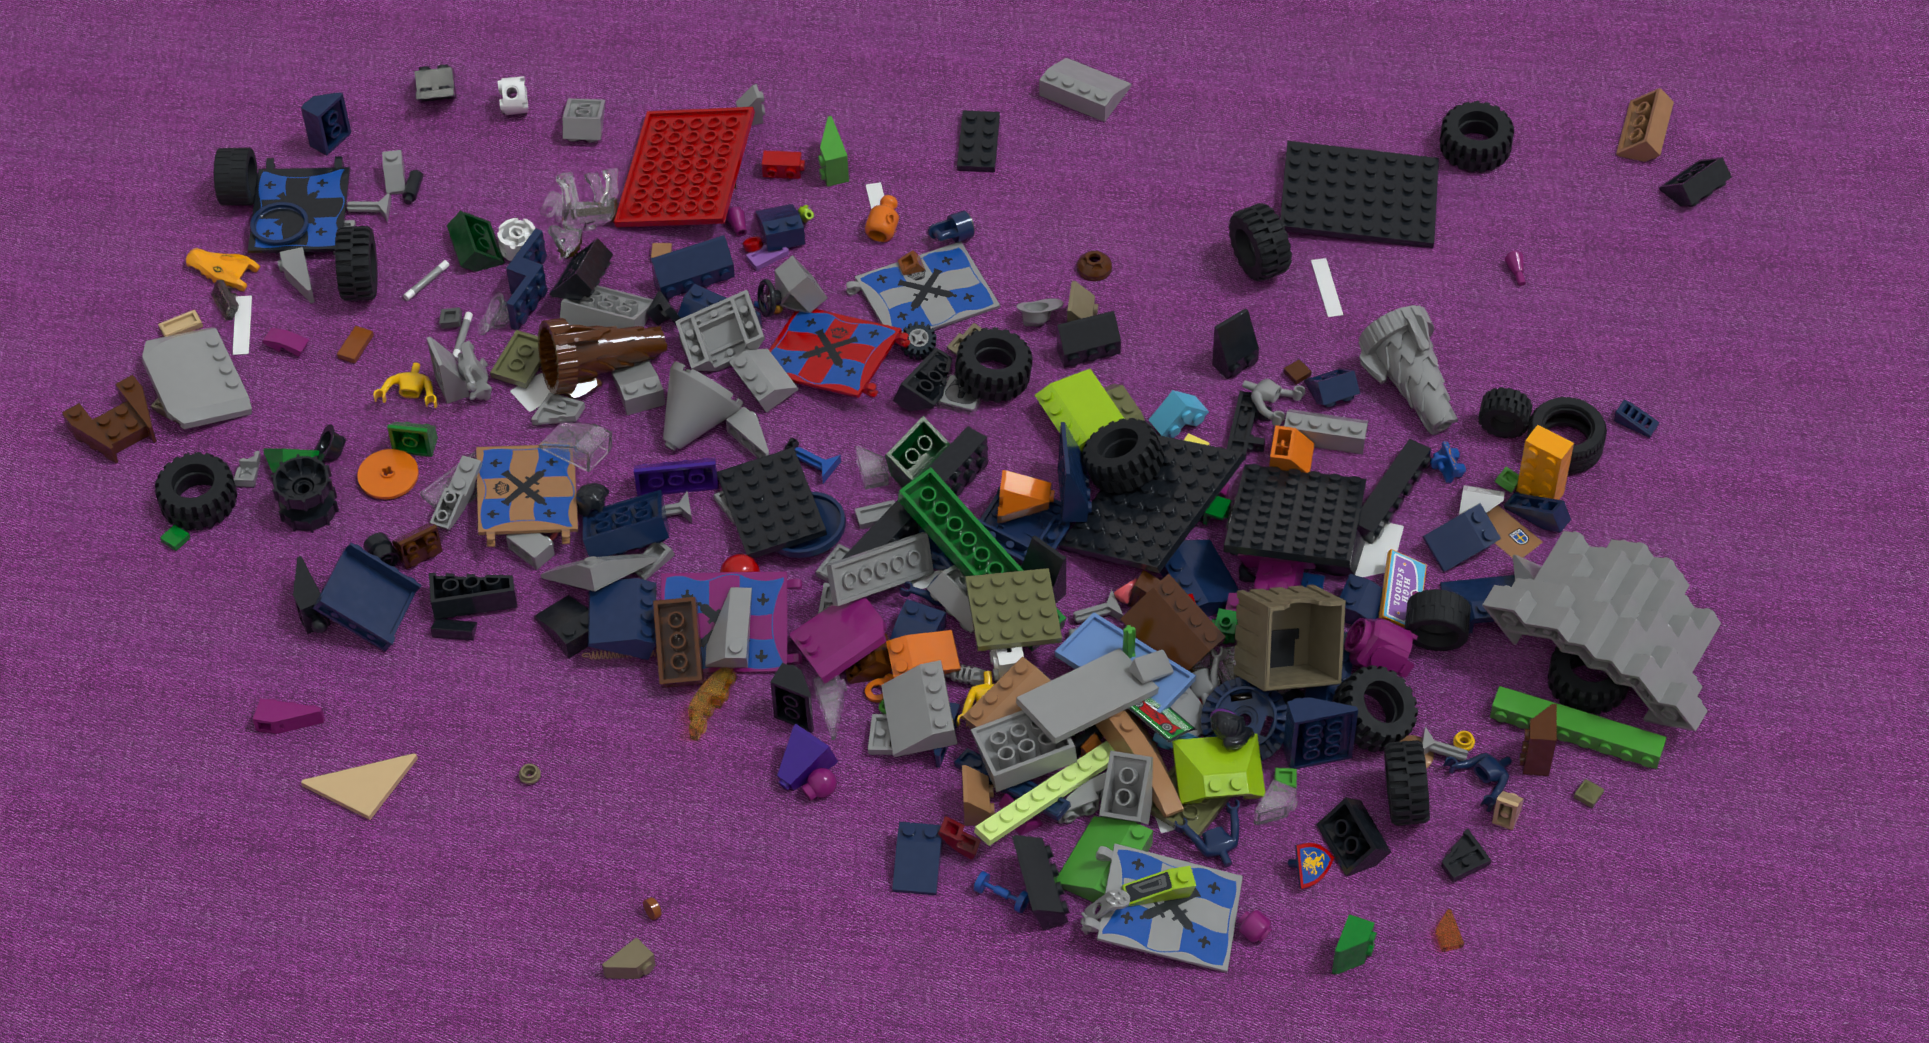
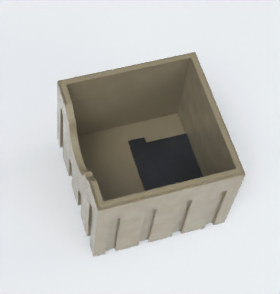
M1307 585V587L1289 586L1288 589L1283 587L1269 588V590L1251 589L1250 592L1245 590L1237 591L1239 604H1237L1236 608L1238 625H1236L1235 640H1237L1234 660L1236 661V666H1234L1235 675L1263 691L1341 684L1345 600L1316 585Z

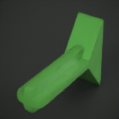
M1127 625L1123 629L1122 651L1129 658L1136 657V629Z

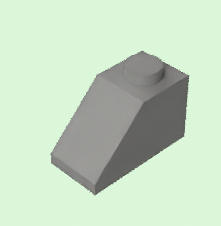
M402 151L382 152L386 193L390 192L391 195L402 194L406 186Z
M540 533L506 535L508 548L536 570L555 555L554 544L548 536L544 537Z

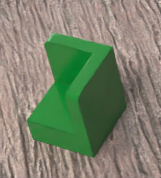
M1217 496L1204 513L1203 524L1207 525L1211 517L1221 521L1224 518L1228 519L1231 513V500Z

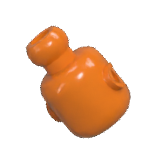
M891 195L883 196L880 200V205H876L870 210L865 224V233L870 239L878 242H888L896 233L899 215L895 211L898 206V201L895 197Z

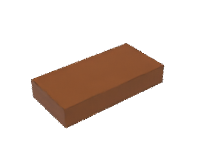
M355 326L338 351L337 357L351 363H356L373 338V331Z

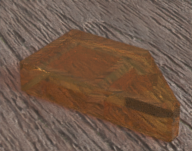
M1448 909L1435 931L1442 952L1464 947V941L1452 910Z

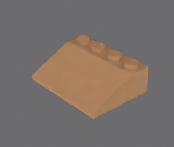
M1022 656L963 717L969 728L973 729L1019 712L1022 709L1016 704L1017 697L1051 680Z

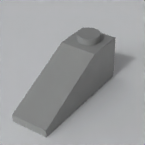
M303 247L280 252L281 260H278L280 272L284 271L285 278L310 303H314Z
M742 407L726 419L727 432L757 458L769 455L758 417L753 411Z

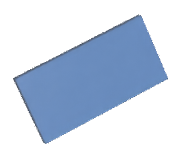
M1093 612L1055 650V657L1072 668L1077 669L1119 648L1122 650L1123 630ZM1135 638L1136 657L1130 659L1133 661L1137 657L1156 652V650ZM1169 658L1168 660L1174 671L1173 674L1153 680L1159 687L1158 694L1151 698L1161 705L1157 710L1159 713L1171 707L1196 681V675Z

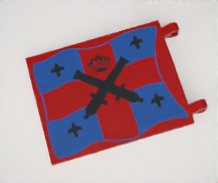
M814 309L811 313L795 311L769 351L794 383L860 398L862 393L875 398L878 394V391L875 390L877 386L874 383H869L894 343L902 347H908L910 340H907L909 337L907 333H901V328Z

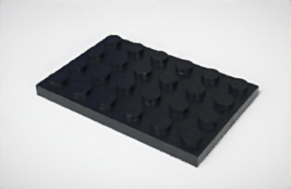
M794 447L717 471L721 488L746 555L757 558L827 535L826 528Z

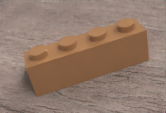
M1661 88L1630 101L1616 152L1619 157L1646 162L1660 156L1674 103Z

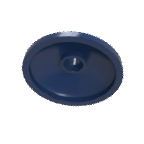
M276 202L260 208L253 215L250 222L253 236L258 241L268 245L292 243L301 238L309 226L306 211L300 206L289 202ZM276 209L296 211L304 220V225L297 234L282 240H271L260 236L256 231V225L264 214Z

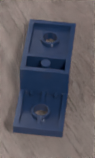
M536 228L506 267L510 293L512 294L506 304L510 326L514 330H519L522 324L526 323L530 313L537 308L538 302L542 297L546 296L548 291L544 268L541 264L547 258L545 240L542 230Z

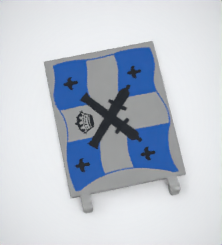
M962 242L919 255L925 267V270L922 272L903 275L897 262L855 276L856 281L846 283L848 288L846 292L850 296L862 290L881 324L901 328L902 332L905 327L908 328V324L911 323L913 326L914 322L917 321L918 325H921V322H925L924 326L929 324L931 326L930 329L933 328L935 330L1000 308L999 302Z
M1114 844L1113 851L1104 846L1098 848L1096 859L1111 861L1105 894L1111 890H1122L1121 886L1123 884L1167 869L1191 866L1196 887L1190 897L1130 906L1124 909H1117L1114 912L1109 911L1100 918V922L1094 918L1087 917L1083 923L1084 931L1098 932V941L1225 973L1228 972L1243 876L1119 844Z

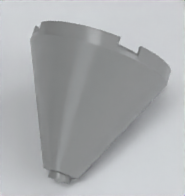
M676 361L672 364L669 373L663 440L666 442L664 445L673 451L676 448L682 449L739 411L743 405V401L739 398L736 401L732 400L733 393L694 369H686L684 371L685 365Z

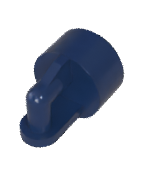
M963 210L948 215L944 221L932 224L927 232L933 239L937 238L939 241L952 238L954 242L959 243L973 238L975 228L971 216Z

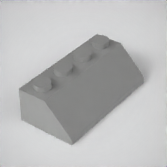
M1288 409L1284 426L1298 429L1315 443L1314 447L1363 454L1368 421Z

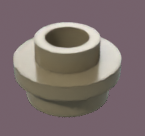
M525 764L519 771V778L524 784H534L541 777L540 769L534 764Z

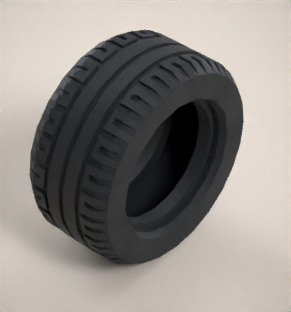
M1559 397L1544 402L1534 410L1530 417L1527 438L1537 425L1547 430L1557 426H1568L1582 432L1587 440L1582 444L1573 446L1568 474H1576L1590 469L1599 461L1605 445L1607 428L1603 416L1588 402L1572 397Z

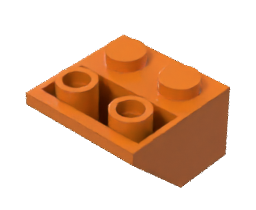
M1275 425L1269 467L1275 466L1285 471L1298 469L1302 473L1310 472L1315 443L1296 428Z

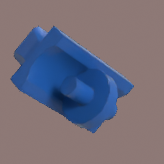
M1442 442L1441 449L1433 454L1434 458L1431 459L1430 464L1433 469H1439L1442 472L1446 483H1452L1455 477H1462L1464 475L1466 467L1464 464L1457 463L1460 457L1458 448H1451L1448 442Z

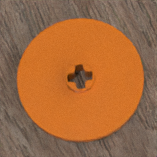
M385 449L368 456L361 463L357 477L361 489L367 495L376 499H394L406 494L415 486L419 477V469L415 459L410 454L397 449Z

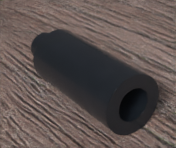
M418 170L410 172L403 192L404 203L407 205L416 200L420 189L423 173Z

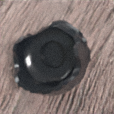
M597 483L581 486L576 494L579 515L588 516L592 509L602 512L609 489Z

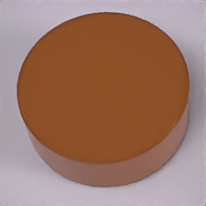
M653 897L643 901L644 910L651 920L661 917V908Z

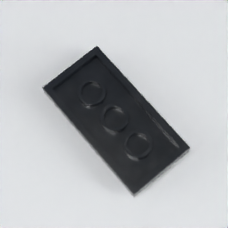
M962 111L957 171L995 172L1000 112Z

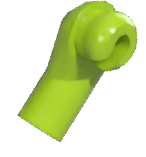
M803 205V207L798 209L803 223L809 222L814 217V213L811 209H808V205Z

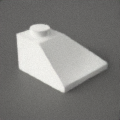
M1464 485L1459 514L1481 503L1487 513L1504 501L1505 492Z

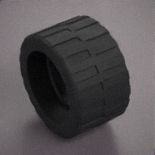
M219 148L216 151L214 160V188L220 205L254 204L258 170L253 149Z
M1432 589L1415 593L1407 602L1405 629L1418 636L1417 640H1413L1412 644L1433 651H1448L1460 648L1468 639L1471 606L1461 595L1447 590Z

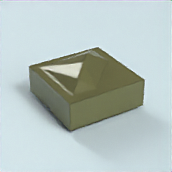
M1585 779L1575 792L1574 798L1593 808L1603 795L1604 789Z

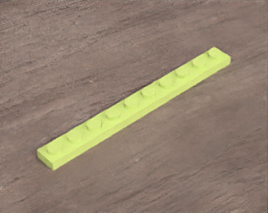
M1105 741L1079 758L1076 763L1067 766L975 826L974 833L990 846L1057 802L1060 797L1063 798L1107 769L1110 751H1114L1108 741Z

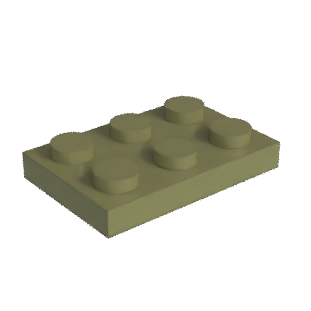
M516 330L490 372L491 378L527 388L540 367L538 336Z

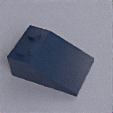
M793 203L755 211L768 252L780 250L784 247L790 248L806 244L804 226L800 214Z
M1481 503L1422 536L1442 572L1449 570L1501 539Z
M1350 574L1340 595V598L1346 601L1345 623L1352 625L1359 618H1379L1383 588L1369 579Z
M907 599L898 615L890 640L905 635L944 631L946 628V612Z
M899 822L892 892L925 895L937 894L943 839L938 834L941 825Z

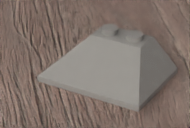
M744 290L675 321L691 369L697 371H719L731 365L729 363L731 360L745 350L758 349L765 339L748 290Z

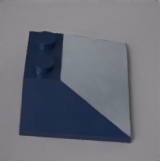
M1515 575L1440 582L1441 590L1461 595L1469 602L1471 606L1469 634L1473 633L1475 623L1495 622L1482 605L1494 585L1512 587L1515 582Z

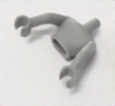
M1264 379L1258 384L1245 380L1242 385L1243 388L1252 391L1251 398L1261 415L1272 420L1274 426H1279L1284 421L1285 414L1282 411L1271 412L1266 408L1263 401L1275 403L1279 396L1293 397L1294 400L1299 401L1305 394L1303 386H1295L1294 391L1287 390L1277 385L1271 379Z

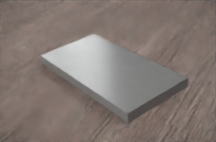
M1119 648L1018 696L1016 704L1056 744L1158 694L1159 687L1153 681L1142 684L1129 671L1133 661Z

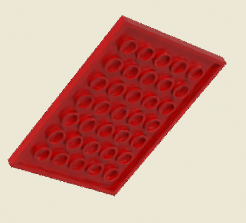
M754 107L647 111L615 216V226L643 227L725 224L755 114Z

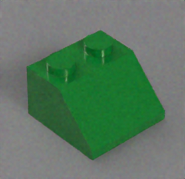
M393 422L388 424L387 429L392 449L401 450L410 455L433 456L438 439L434 425L410 422Z
M1348 915L1335 949L1332 974L1337 975L1363 965L1367 956H1372L1377 932H1374V922Z

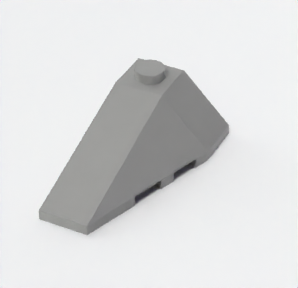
M730 588L706 645V667L748 668L752 588Z

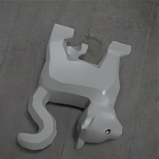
M468 340L461 344L462 353L460 352L457 355L459 372L467 381V389L471 392L470 400L475 398L489 400L492 387L487 383L488 374L486 367L488 364L484 358H481L480 362L477 360L473 352L475 348Z

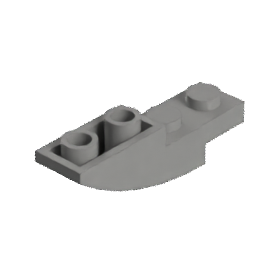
M462 455L448 488L445 487L430 523L446 530H450L474 492L476 487L475 480L482 467L480 460Z
M1107 772L1085 782L1066 798L1071 803V807L1058 821L1059 824L1064 822L1071 823L1077 817L1089 816L1099 810V801H1102Z

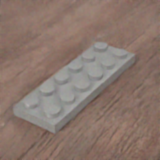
M921 532L826 565L834 606H840L903 584L906 581H912L934 573L929 539L926 532Z

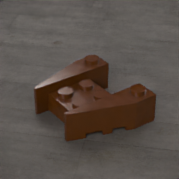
M133 375L115 384L120 400L123 403L92 419L80 403L62 412L66 426L76 440L86 443L94 451L101 452L114 463H118L117 453L148 436L154 443L157 442L143 387Z

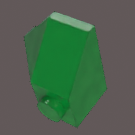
M264 448V455L272 473H275L279 468L280 462L284 463L289 459L295 458L297 454L308 457L319 455L318 450Z

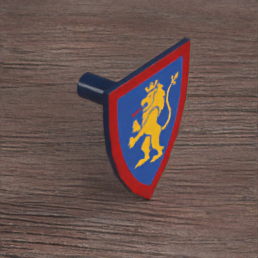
M1302 843L1295 845L1296 859H1289L1288 866L1298 869L1299 888L1304 889L1317 884L1326 875L1334 857L1326 848L1319 844Z

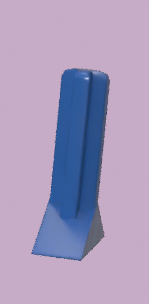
M801 447L795 448L798 460L822 471L823 484L841 463V455L825 460Z

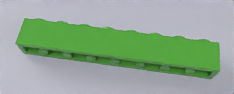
M1499 686L1492 705L1490 718L1515 725L1521 729H1528L1531 719L1551 704L1557 703ZM1557 704V739L1560 741L1574 743L1583 748L1599 751L1602 754H1609L1625 761L1641 764L1644 767L1657 769L1667 737Z

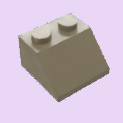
M1072 281L1067 322L1098 315V304H1095V295L1078 282Z

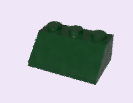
M460 210L447 224L449 235L461 267L478 272L505 263L490 221Z
M924 416L885 454L890 475L902 488L921 475L950 445Z

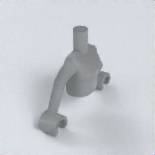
M1221 646L1219 655L1214 649L1211 651L1212 656H1214L1211 674L1208 668L1192 672L1196 675V681L1191 685L1190 689L1198 699H1202L1203 706L1207 697L1218 687L1219 661L1227 657V650Z

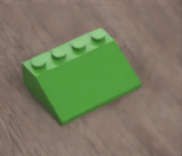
M1094 816L1059 873V876L1056 878L1057 882H1061L1064 890L1095 902L1105 894L1111 861L1096 859L1098 848L1104 846L1113 851L1114 844H1119L1148 852L1153 844V830L1134 821Z

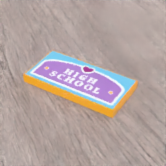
M1393 549L1387 552L1379 618L1388 620L1405 629L1407 602L1412 595L1424 590L1426 564Z

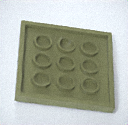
M1049 568L965 576L977 651L1062 643V634Z

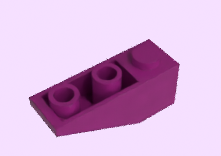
M260 698L253 716L256 731L272 734L324 723L325 721L322 708L316 705L308 706L296 702H282L275 699Z

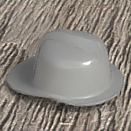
M1043 299L1034 302H1023L1017 305V309L1022 311L1023 324L1025 326H1040L1050 319L1052 310L1063 306V301L1060 299Z

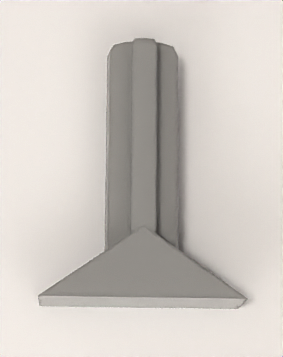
M389 192L379 202H347V211L380 212L388 222L391 194Z
M686 491L679 503L665 505L666 515L681 514L692 523L688 492Z
M1112 589L1107 603L1073 613L1076 623L1084 622L1093 612L1101 617L1111 615L1121 621L1120 618L1123 616Z
M1425 726L1421 736L1424 755L1431 751L1447 757H1454L1460 761L1466 760L1467 750L1435 741Z

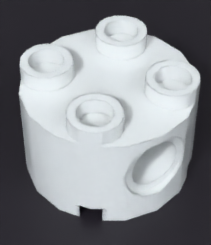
M524 76L501 78L498 81V90L500 95L503 96V99H499L500 109L505 115L528 113L527 89L524 86ZM511 94H517L515 98H509Z
M512 218L500 225L497 237L502 256L512 261L535 230L532 222L524 218L523 221L518 220V218Z

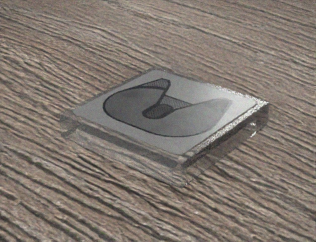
M949 373L943 397L937 403V407L976 416L982 399L973 398L971 393L967 394L963 390L964 387L958 384L955 374Z

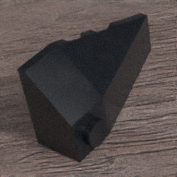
M936 347L900 384L893 401L909 412L933 408L943 397L952 357Z

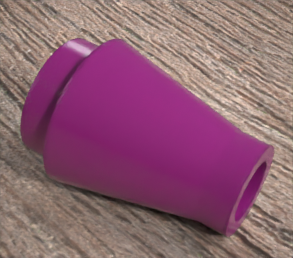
M740 207L730 208L726 219L737 236L745 235L747 229L744 211Z

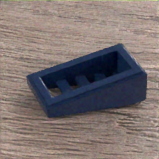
M1625 399L1616 410L1614 422L1649 438L1660 423Z

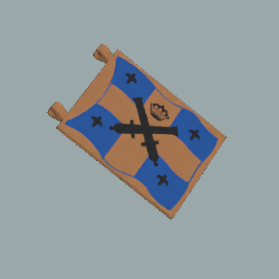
M574 444L476 447L477 460L482 462V467L477 476L478 535H487V547H495V535L561 532L562 544H570V532H578Z

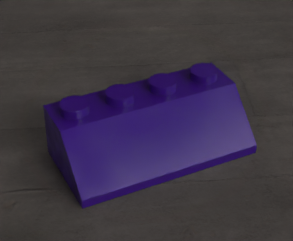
M716 458L634 465L637 496L661 490L662 494L665 495L685 493L686 491L696 492L719 489Z

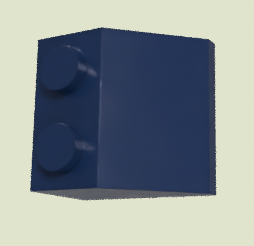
M1339 368L1304 380L1316 403L1325 407L1334 406L1336 401L1352 400L1354 395L1360 394L1354 370Z

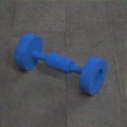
M982 871L974 884L975 892L981 894L987 887L993 890V893L1005 899L1010 898L1016 901L1014 911L1024 912L1030 901L1026 891H1022L1019 897L1011 894V891L1001 886L989 884V873Z

